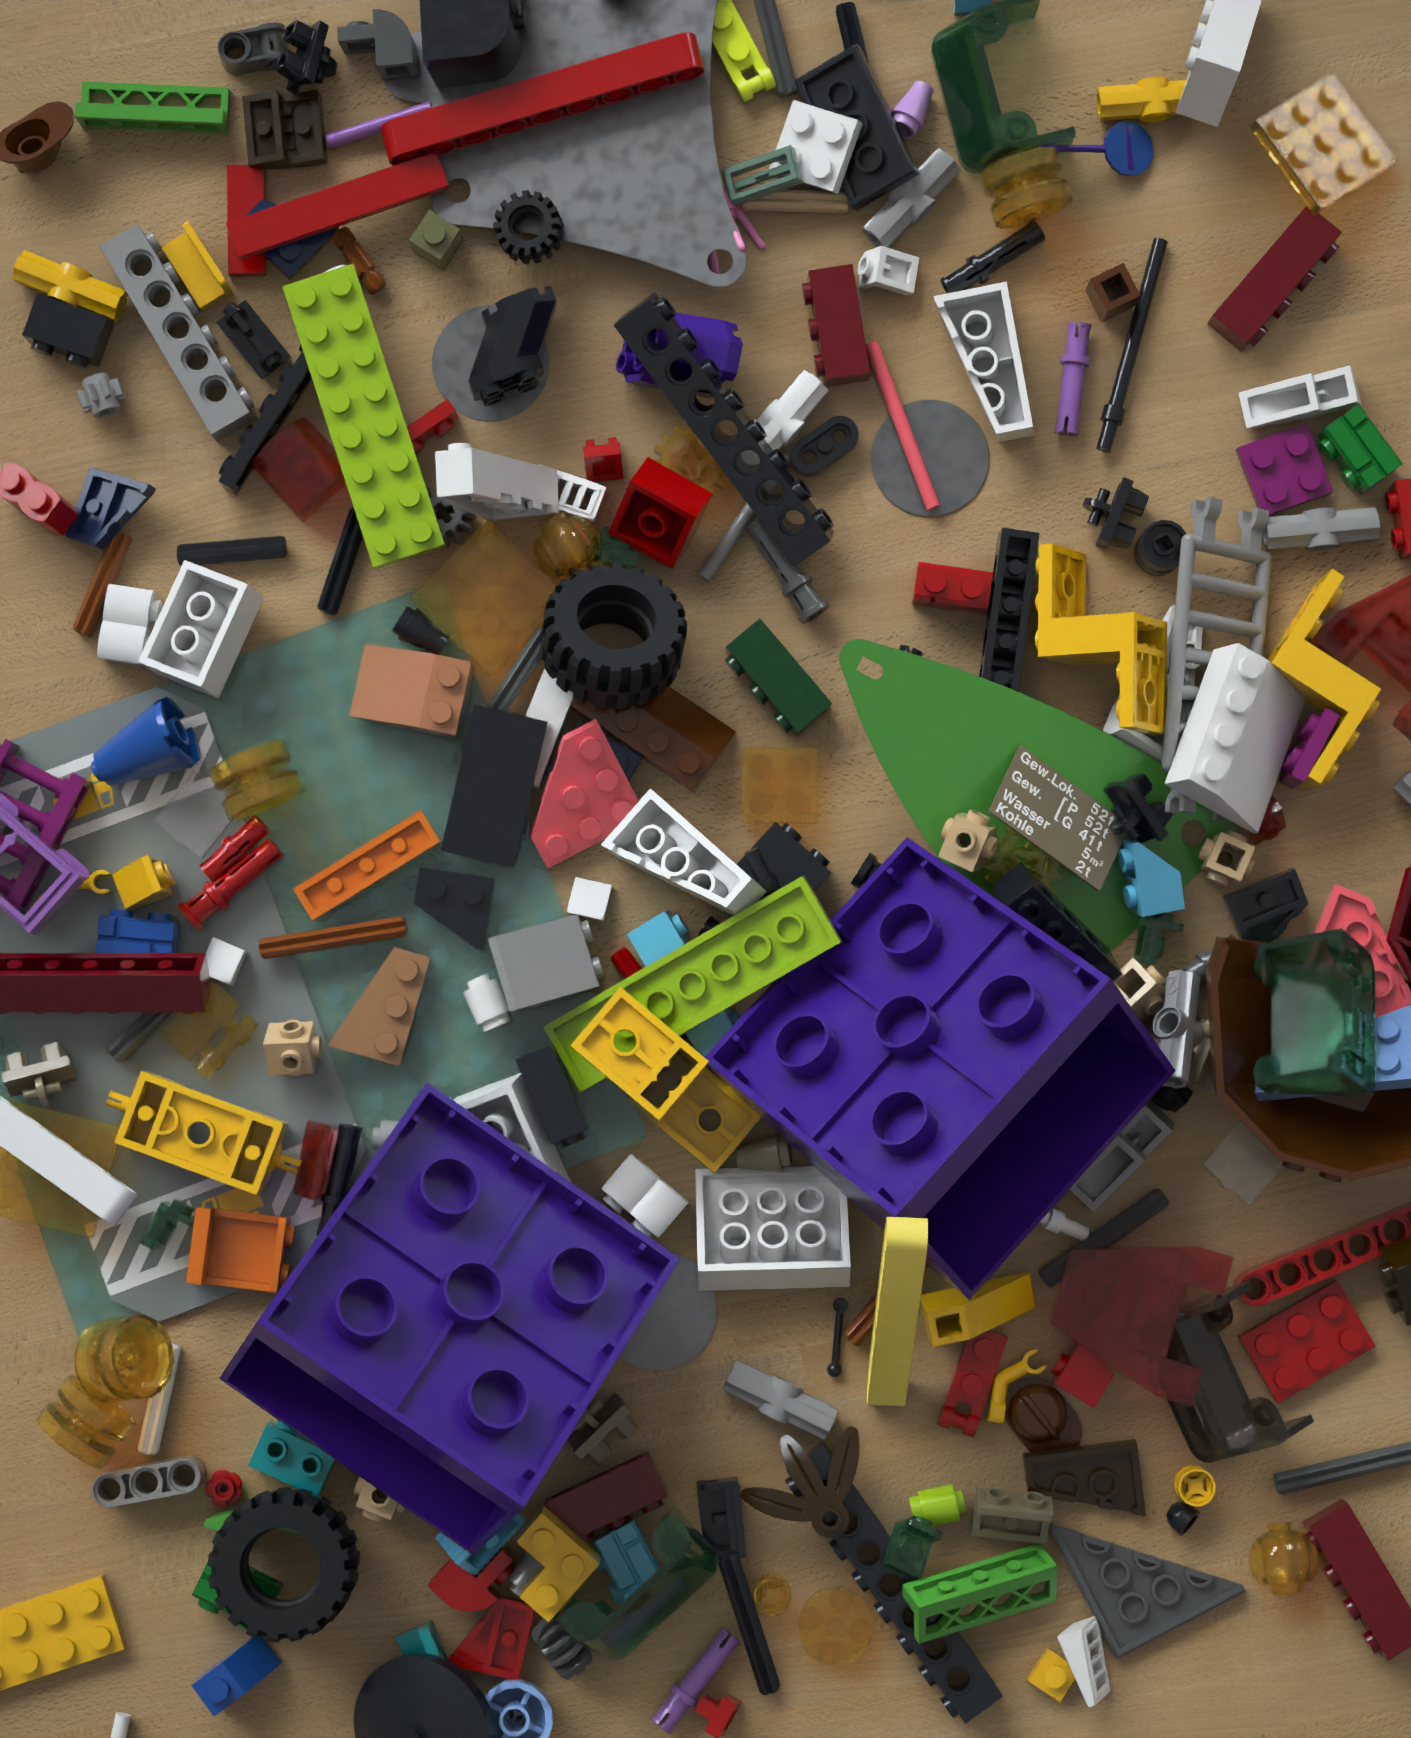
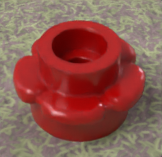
M225 1469L218 1470L212 1474V1479L206 1483V1495L212 1498V1503L217 1507L224 1508L228 1504H236L243 1493L241 1490L242 1480L235 1472H228ZM222 1485H226L228 1487L227 1492L221 1491Z

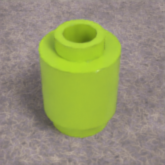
M952 1484L917 1491V1495L908 1497L915 1527L924 1525L925 1529L959 1522L961 1521L959 1514L966 1512L962 1490L954 1491Z

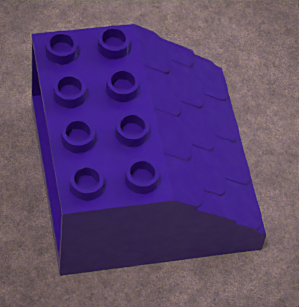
M907 837L830 920L842 943L774 981L704 1058L709 1061L707 1065L727 1086L881 1228L885 1230L886 1217L927 1218L928 1246L925 1264L970 1300L1176 1070L1111 978Z
M427 1082L263 1312L219 1379L474 1555L525 1507L680 1258Z

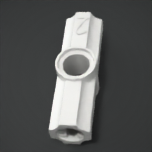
M804 370L794 383L789 386L779 400L775 399L757 420L767 434L765 440L773 450L776 448L780 450L782 446L785 448L793 441L805 425L804 420L827 395L828 389L813 374ZM746 450L741 453V457L746 464L756 465L760 463V458L754 451Z

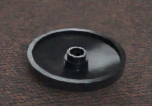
M409 1653L391 1659L367 1678L356 1700L354 1710L356 1738H496L492 1711L481 1689L464 1670L447 1659L436 1655Z

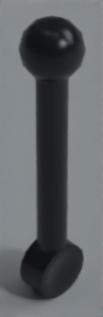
M838 1298L833 1302V1309L836 1311L831 1364L827 1367V1373L831 1377H838L842 1372V1367L839 1364L843 1313L848 1308V1303L843 1298Z

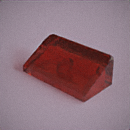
M314 1120L307 1121L299 1159L302 1160L301 1167H298L300 1170L296 1176L293 1189L296 1195L311 1200L321 1198L334 1137V1124Z

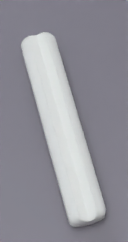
M164 1342L159 1348L138 1444V1451L144 1454L156 1455L160 1449L181 1353V1346L174 1343Z

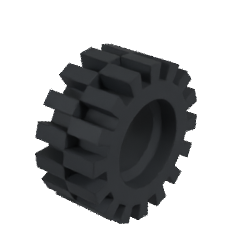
M529 190L522 191L523 196L518 197L516 193L510 195L512 201L507 203L504 199L501 202L502 210H496L494 216L497 222H493V229L496 232L495 236L506 254H509L511 259L516 262L520 259L523 264H529V260H534L535 264L542 262L540 257L544 255L547 259L552 257L551 250L553 248L559 249V238L563 239L564 232L562 227L564 225L556 206L553 205L547 196L543 198L542 194L536 191L534 195H531ZM526 215L539 217L543 224L541 233L532 240L520 239L515 234L516 223Z

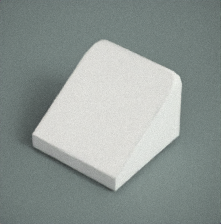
M575 877L567 914H578L581 917L604 922L612 885Z
M213 937L206 951L209 976L233 986L248 951Z

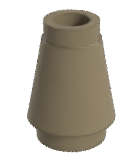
M779 1134L736 1147L739 1169L784 1171V1167L793 1165L791 1144L783 1137H780Z

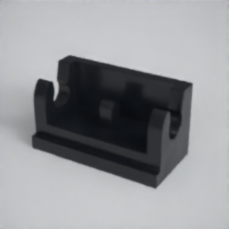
M738 1476L698 1480L697 1490L704 1557L708 1558V1560H719L722 1555L735 1552L740 1558H746Z

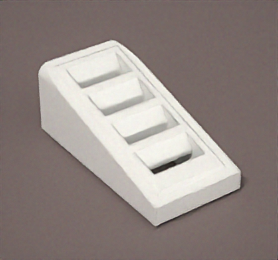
M557 470L558 484L559 481L565 483L559 499V512L595 526L608 493L607 487ZM572 487H575L579 490L571 506L566 504ZM586 492L591 493L592 497L587 509H580Z
M1093 1616L1073 1622L1057 1636L1088 1707L1095 1706L1111 1691L1099 1625L1096 1617Z

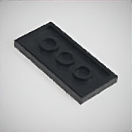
M855 43L795 80L798 92L805 104L844 115L863 123L841 184L852 209L858 211L920 174L860 45Z
M474 704L440 851L514 868L548 721Z

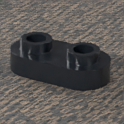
M835 416L824 422L794 445L791 452L793 468L803 476H815L830 467L855 448L859 435L856 424L845 416ZM837 431H841L846 435L847 439L842 443H837L833 440L832 435ZM805 453H813L816 456V461L812 464L805 463L802 459Z

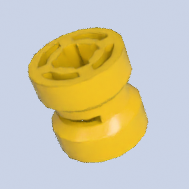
M1188 1464L1182 1466L1173 1478L1175 1493L1180 1499L1191 1506L1200 1507L1207 1505L1215 1495L1216 1484L1214 1478L1209 1472L1198 1465Z

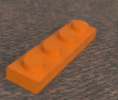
M419 810L299 884L293 890L311 920L316 921L442 842L423 811Z

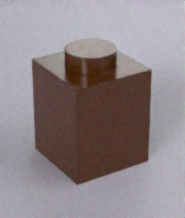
M1124 263L1091 278L1085 290L1101 322L1135 307L1141 296Z

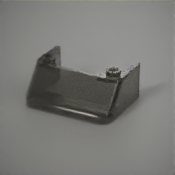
M1250 1281L1202 1296L1145 1323L1140 1330L1142 1346L1191 1453L1198 1460L1205 1463L1277 1446L1314 1422L1311 1415L1283 1422L1277 1407L1270 1400L1263 1397L1249 1400L1218 1331L1230 1326L1233 1320V1311L1229 1302L1252 1289Z

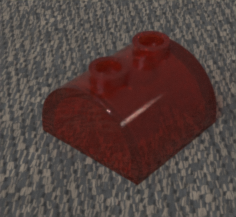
M307 417L295 420L278 432L261 449L252 463V468L302 522L306 521L346 484L335 448Z

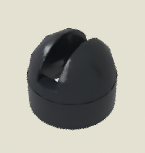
M1176 1502L1170 1506L1166 1518L1170 1527L1182 1536L1193 1526L1200 1512L1185 1502Z

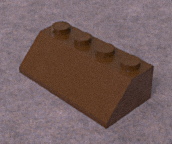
M670 686L665 687V692L657 698L652 699L649 696L647 703L639 706H634L633 703L627 704L625 709H615L614 705H605V708L594 707V702L585 700L583 703L575 698L570 704L572 711L588 722L596 719L603 732L631 751L642 756L644 760L693 793L698 789L736 733L735 730Z

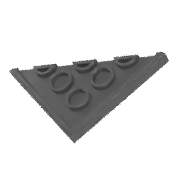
M1053 1523L1049 1525V1530L1087 1604L1096 1617L1098 1625L1116 1659L1246 1591L1240 1583Z

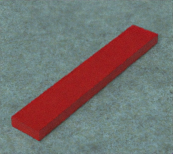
M435 151L226 222V227L240 261L448 190L449 184Z

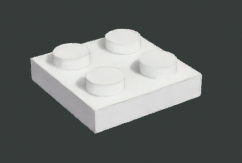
M793 100L776 150L791 145L795 151V159L798 162V170L802 176L803 183L838 194L863 123L844 115ZM787 158L772 163L769 169L788 163ZM789 172V173L784 174V175H781V176H782V177H785V176L791 175V173Z

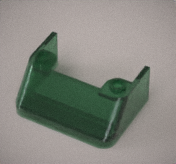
M1004 0L981 6L939 31L933 38L931 56L959 163L968 172L982 173L1063 153L1042 152L1041 146L1072 145L1076 135L1074 127L1038 135L1035 123L1027 113L1012 111L1001 114L984 45L995 43L1002 39L1008 25L1035 19L1040 0Z

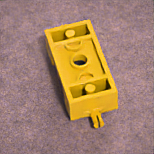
M149 1071L140 1072L131 1098L113 1090L108 1095V1097L119 1100L122 1103L107 1099L106 1106H111L125 1112L114 1141L116 1144L255 1195L263 1194L268 1178L276 1168L293 1173L296 1176L300 1170L286 1164V1162L301 1167L302 1160L282 1154V1141L289 1123L255 1110L242 1108L183 1086L184 1084ZM196 1122H203L210 1129V1137L203 1144L193 1142L190 1137V1129Z

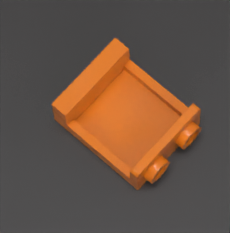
M205 1206L196 1207L186 1283L197 1285L210 1284L277 1294L290 1276L291 1264L285 1263L287 1248L293 1249L296 1227L290 1226L291 1217Z

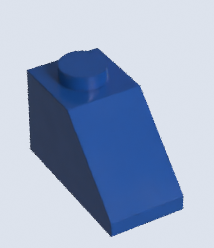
M258 1635L257 1638L252 1637L198 1677L191 1686L211 1714L215 1716L254 1687L282 1662L263 1635Z

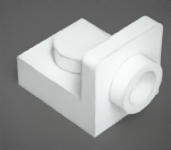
M884 246L865 251L857 269L858 275H860L858 287L867 289L876 286L906 296L913 294L919 257Z

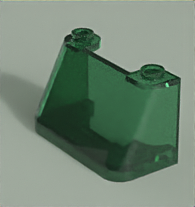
M1342 928L1258 944V959L1254 963L1257 979L1262 981L1271 990V1055L1259 1057L1257 1064L1254 1066L1253 1076L1257 1087L1268 1094L1361 1095L1373 1092L1376 1085L1375 968L1370 953Z
M675 1505L660 1518L662 1523L654 1531L652 1538L653 1549L665 1563L615 1610L604 1598L592 1603L588 1601L581 1602L575 1597L561 1610L557 1622L572 1638L607 1660L616 1661L626 1657L702 1587L717 1570L718 1557L716 1551Z

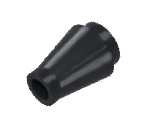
M408 606L392 629V632L399 636L398 640L437 655L440 654L450 638L418 608L413 610Z

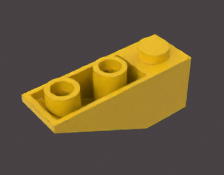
M1029 1271L987 1280L970 1300L955 1288L922 1294L920 1298L924 1328L932 1347L972 1339L1036 1308Z

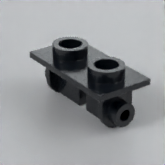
M246 300L238 306L235 303H231L223 310L225 316L216 323L262 380L291 358Z

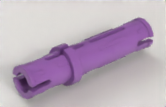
M1068 322L1065 354L1061 355L1060 361L1064 366L1054 433L1065 436L1068 421L1067 433H1069V436H1078L1085 368L1089 367L1090 364L1087 350L1092 325L1080 322L1078 337L1079 326H1077V322Z
M721 1627L720 1632L680 1684L675 1683L670 1690L673 1693L651 1718L657 1725H661L670 1714L661 1727L665 1732L671 1734L686 1711L698 1704L697 1697L735 1648L740 1645L741 1641L737 1637L731 1636L724 1647H722L731 1635V1632L724 1627Z

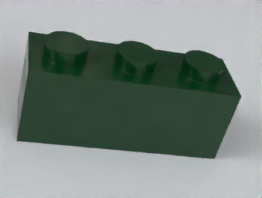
M760 618L726 646L725 652L728 654V657L725 659V662L738 677L743 673L753 684L749 687L751 693L762 705L768 702L777 712L773 718L785 733L792 730L798 736L831 709V701Z

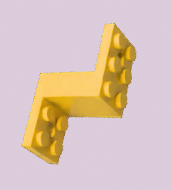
M1053 543L1039 544V556L1036 559L1039 590L1035 599V606L1038 612V630L1035 634V645L1038 650V657L1071 666L1118 663L1116 675L1120 683V700H1118L1116 705V715L1119 720V727L1150 735H1164L1167 707V622L1136 612L1086 616L1087 554Z
M1331 569L1317 581L1267 659L1305 698V703L1319 712L1327 708L1340 715L1306 781L1299 785L1306 791L1316 786L1322 787L1325 782L1328 784L1340 767V764L1335 762L1336 759L1345 751L1349 752L1360 735L1356 731L1357 726L1361 725L1365 719L1369 720L1380 704L1376 697L1381 688L1308 642L1309 639L1312 640L1324 622L1319 618L1321 613L1325 614L1329 608L1332 609L1344 591L1339 585L1345 576L1334 569Z
M621 987L570 1045L578 1054L629 1096L628 1102L713 1173L720 1168L761 1118L729 1086L706 1068L709 1062L706 1058ZM629 1031L635 1036L636 1046L632 1051L624 1053L615 1048L613 1039L618 1032ZM705 1110H714L720 1116V1126L714 1131H706L699 1124V1116Z

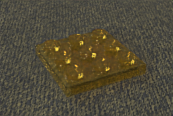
M1333 73L1255 119L1249 126L1314 216L1390 169L1397 162L1396 158Z
M488 519L410 597V600L491 677L533 635L535 630L542 626L546 602L550 594L555 592L557 585Z
M10 1100L11 1104L111 1174L118 1144L114 1143L120 1128L119 1126ZM0 1146V1216L94 1238L99 1221L97 1214Z

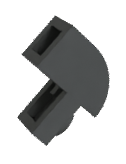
M373 9L374 24H369L365 21H353L348 23L347 26L337 27L338 42L344 54L375 52L376 67L382 79L419 76L416 45L406 24L392 12Z

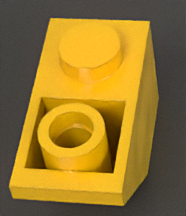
M150 855L143 856L112 874L126 910L134 911L173 895L170 886L175 884V880L167 863L163 864L161 860Z

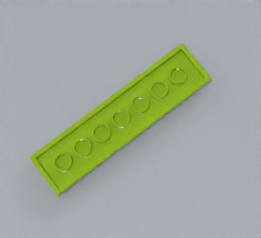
M354 264L282 286L374 570L446 547Z
M801 876L550 1022L543 1028L581 1093L607 1077L571 1048L570 1045L620 987L680 1036L842 943V940L806 877ZM620 1031L615 1035L613 1043L618 1051L626 1053L634 1049L636 1038L629 1031Z

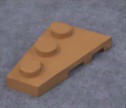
M394 947L327 1046L401 1066L431 957Z

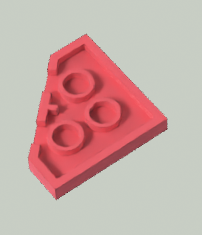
M596 719L562 736L554 768L548 776L536 820H533L529 832L547 869L606 839L639 802Z
M1337 884L1333 885L1291 988L1365 1020H1371L1411 1004V990L1408 983L1404 980L1397 963L1398 960L1386 941L1387 934L1383 931L1371 898Z

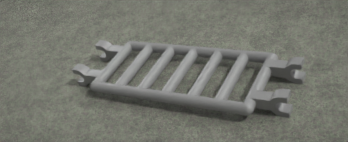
M1209 497L1206 498V502L1200 500L1192 501L1191 514L1195 519L1194 535H1184L1181 539L1161 764L1165 772L1169 773L1178 748L1179 737H1182L1186 722H1180L1182 699L1195 701L1200 688L1184 684L1185 663L1189 662L1208 666L1212 655L1210 651L1187 647L1189 625L1250 637L1249 649L1264 657L1272 556L1268 551L1261 550L1263 530L1268 524L1269 510L1254 508L1253 513L1248 511L1238 512V525L1242 530L1241 543L1238 545L1215 540L1216 520L1221 514L1223 500ZM1195 551L1255 563V586L1193 573ZM1192 588L1253 600L1252 622L1190 610ZM1171 788V792L1166 799L1165 812L1172 814H1181V812L1196 813V801ZM1213 811L1212 820L1228 822L1227 818Z

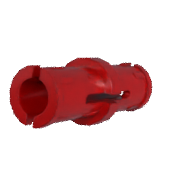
M253 815L232 837L227 835L222 840L223 845L204 863L199 865L201 870L209 879L215 882L238 861L245 858L247 853L259 841L271 833L270 829L258 816Z

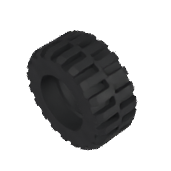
M612 563L611 567H603L602 564L589 566V571L584 572L583 569H580L570 574L569 580L567 578L563 579L555 587V592L550 594L546 602L540 639L541 659L545 662V669L552 679L557 678V686L566 693L570 690L573 692V698L583 703L585 700L594 702V707L605 708V705H614L615 709H625L627 704L633 703L634 706L645 704L648 702L649 696L654 699L665 692V687L673 683L677 676V671L680 669L687 634V621L684 619L685 611L682 604L676 601L677 595L669 586L664 588L661 579L653 574L649 577L643 574V569L634 566L632 569L622 568V564ZM597 624H617L631 629L644 642L626 649L608 648L592 641L584 634L583 630Z
M290 1487L278 1488L276 1491L271 1492L267 1490L257 1494L250 1500H246L226 1518L220 1530L216 1532L212 1541L214 1544L213 1550L208 1556L207 1566L211 1567V1575L208 1577L210 1589L215 1588L218 1596L215 1602L220 1610L226 1609L230 1614L227 1620L235 1627L241 1624L247 1628L245 1634L257 1638L258 1635L266 1636L268 1642L279 1643L281 1639L289 1638L290 1642L302 1640L305 1635L310 1633L314 1635L321 1631L330 1621L332 1622L350 1599L359 1576L357 1569L360 1564V1551L356 1550L355 1542L357 1537L354 1529L350 1530L346 1524L347 1517L341 1510L337 1512L330 1506L332 1504L330 1500L324 1496L317 1498L312 1495V1491L302 1488L299 1491H293ZM290 1528L302 1533L313 1543L320 1557V1573L315 1585L305 1595L293 1600H281L266 1594L258 1587L250 1573L249 1556L253 1545L259 1537L273 1529Z

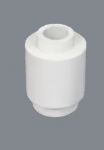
M485 974L467 982L469 989L464 991L463 995L477 1026L481 1025L484 1033L512 1021L498 978L490 980L488 974Z

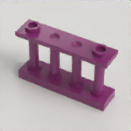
M5 739L3 744L0 745V783L7 770H10L54 792L55 798L58 801L52 812L47 811L43 813L2 791L0 792L18 807V817L38 826V831L41 832L39 837L57 851L92 782L73 772L69 779L65 777L61 780L16 757L15 754L20 746ZM1 833L0 846L4 843L5 835ZM16 841L14 845L9 846L4 852L20 859V864L23 865V868L17 879L12 878L9 880L0 875V892L3 893V896L25 914L51 863L31 845L27 847Z

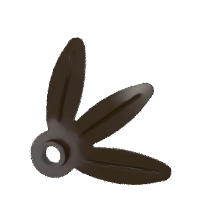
M850 1426L840 1437L831 1458L827 1486H824L819 1471L803 1447L791 1436H782L780 1446L784 1463L790 1477L805 1499L781 1490L752 1487L742 1490V1500L754 1509L774 1518L797 1522L811 1521L814 1530L823 1537L835 1538L840 1536L849 1525V1512L842 1502L850 1490L858 1466L860 1449L858 1430ZM826 1512H834L837 1515L838 1521L835 1525L828 1526L823 1522V1515Z

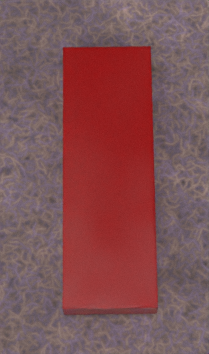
M227 165V222L244 217L262 199L266 200V169L250 168L248 165ZM228 232V275L230 277L267 276L265 255L261 253L239 261Z

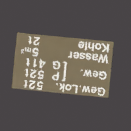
M1019 745L988 810L989 813L1099 892L1126 835V832L1114 835L1110 830V824L1116 819L1110 810L1021 745Z

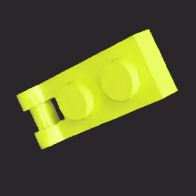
M732 0L717 1L712 30V47L742 103H745L754 98V93L762 89L767 92L776 87V82L771 71L763 61ZM753 69L756 76L746 81L742 74Z

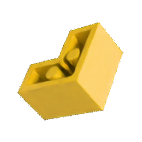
M544 1505L521 1530L516 1540V1543L542 1565L522 1587L520 1598L549 1623L599 1566L601 1556Z

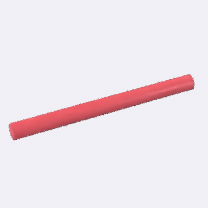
M870 342L866 344L868 358L927 511L933 510L940 506L938 497L879 342Z

